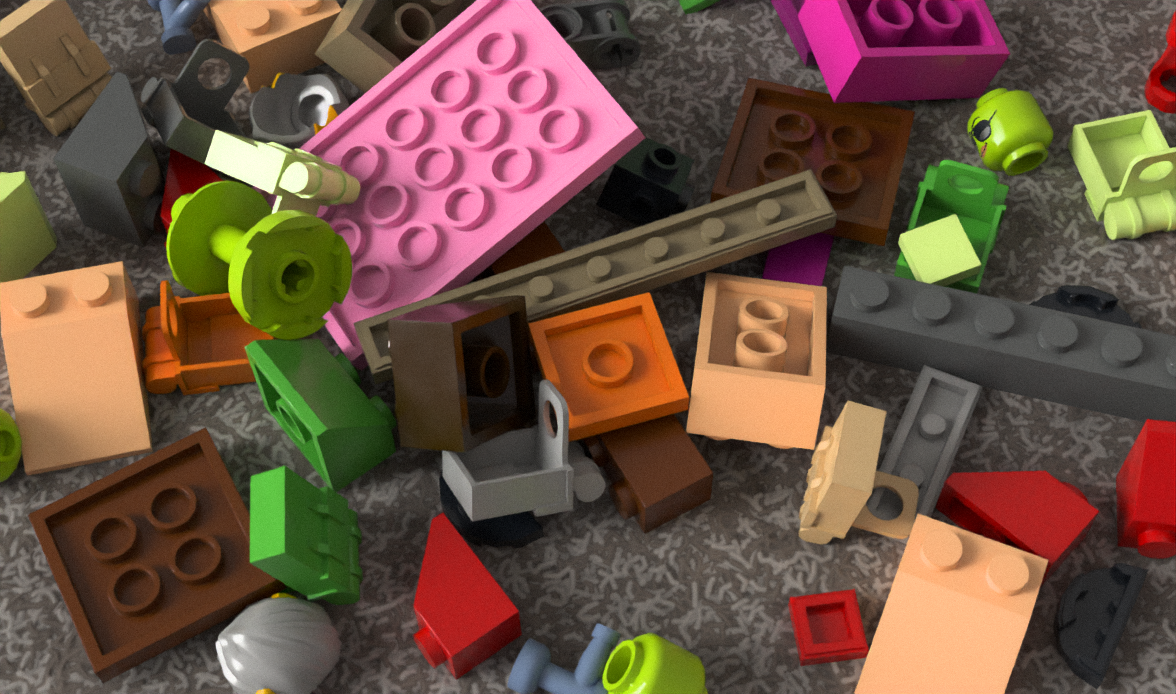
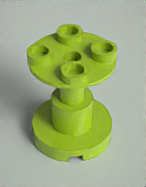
M237 181L213 182L201 187L194 194L188 193L177 199L172 207L171 217L173 221L170 224L167 235L166 250L173 278L179 285L200 296L230 293L234 307L245 322L277 339L283 340L299 339L315 333L328 322V320L322 317L330 310L334 301L342 304L351 284L352 258L349 246L344 238L336 234L329 223L300 210H283L271 214L273 210L262 194Z

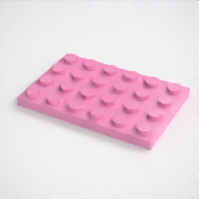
M477 0L299 148L342 167V170L356 177L360 183V195L354 203L349 205L330 204L329 207L320 205L316 217L329 223L334 232L344 238L350 249L352 278L349 291L342 304L334 301L330 310L322 318L328 320L325 326L346 358L361 371L368 366V363L356 335L355 322L467 285L645 139V136L531 0ZM253 186L252 189L262 194L273 210L278 195L270 194Z

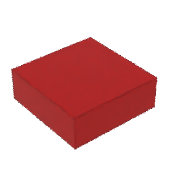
M855 589L789 598L788 606L801 666L867 658L869 650Z

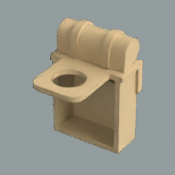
M30 0L0 21V62L25 99L27 109L35 112L47 130L56 137L68 128L73 129L79 124V120L85 116L112 78L107 73L111 70V67L96 42L88 39L66 0Z
M847 401L834 426H825L816 442L815 452L812 455V467L808 469L806 479L808 487L804 495L803 501L805 502L801 506L799 519L801 520L799 537L804 541L827 544L833 537L844 539L851 526L896 539H904L911 534L919 497L917 485L909 479L876 470L887 411ZM878 487L888 488L899 497L902 503V511L897 518L882 520L875 517L869 511L866 502L872 494V489Z

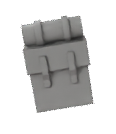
M548 379L542 380L539 383L538 425L532 426V428L506 432L465 453L442 450L443 478L472 522L526 511H532L536 517L573 510V494L583 502H591L598 499L605 490V480L601 476L600 469L596 463L585 456L584 449L577 440L568 442V405L565 398ZM550 402L554 406L557 416V432L553 431L550 422Z

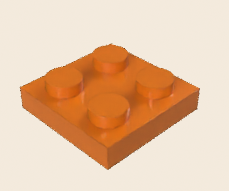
M650 292L528 323L529 338L543 380L548 379L567 402L569 410L568 442L688 410L689 395Z

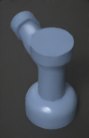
M147 0L154 10L161 12L165 32L161 37L164 51L169 55L194 50L196 40L194 32L190 28L198 18L200 11L205 9L210 0Z
M596 623L591 634L593 639L582 654L574 673L551 663L549 648L529 638L514 663L507 687L520 694H532L538 688H542L552 694H608V690L603 686L602 676L605 665L610 657L612 646L616 647L621 634Z

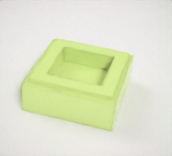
M956 214L907 231L899 236L898 244L916 281L946 286L979 274L982 264Z

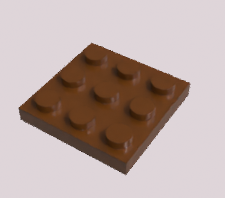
M748 77L711 192L710 203L811 169L837 214L835 227L819 233L885 246L915 111L871 102L834 103L831 95L827 93Z
M206 427L28 515L94 673L102 683L240 613L247 605L269 598L273 594L287 589L283 582L250 564V514Z

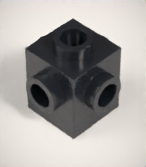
M645 137L644 140L615 163L596 205L639 226L667 218L670 214L682 213L685 211L695 189V186L686 183L695 160L677 152L668 145L660 144Z

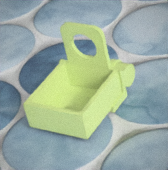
M1151 110L1074 125L1067 147L1086 185L1085 197L1097 222L1104 220L1108 237L1111 240L1121 238L1135 239L1140 238L1142 234L1163 230L1164 232L1176 230V147H1169Z
M219 130L215 131L204 163L270 194L278 195L271 214L283 210H300L316 216L320 205L327 207L330 204L349 205L354 203L360 195V183L356 177L349 175L342 170V167L325 161L319 156L302 149H291L279 143H265Z

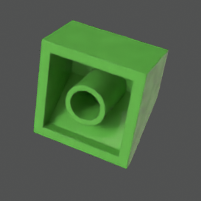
M319 339L254 340L244 347L265 408L329 488L338 492L396 452L392 429L397 426L393 414L379 396L375 395L369 399L358 387L361 384L360 377L345 355L340 353L333 357Z

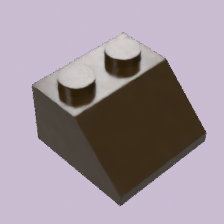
M513 295L425 306L387 320L389 330L388 350L392 359L396 397L395 415L398 420L401 447L465 453L536 418L525 296Z

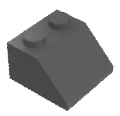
M116 71L53 159L84 226L144 248L155 231L160 232L165 228L160 214L166 182L128 76Z

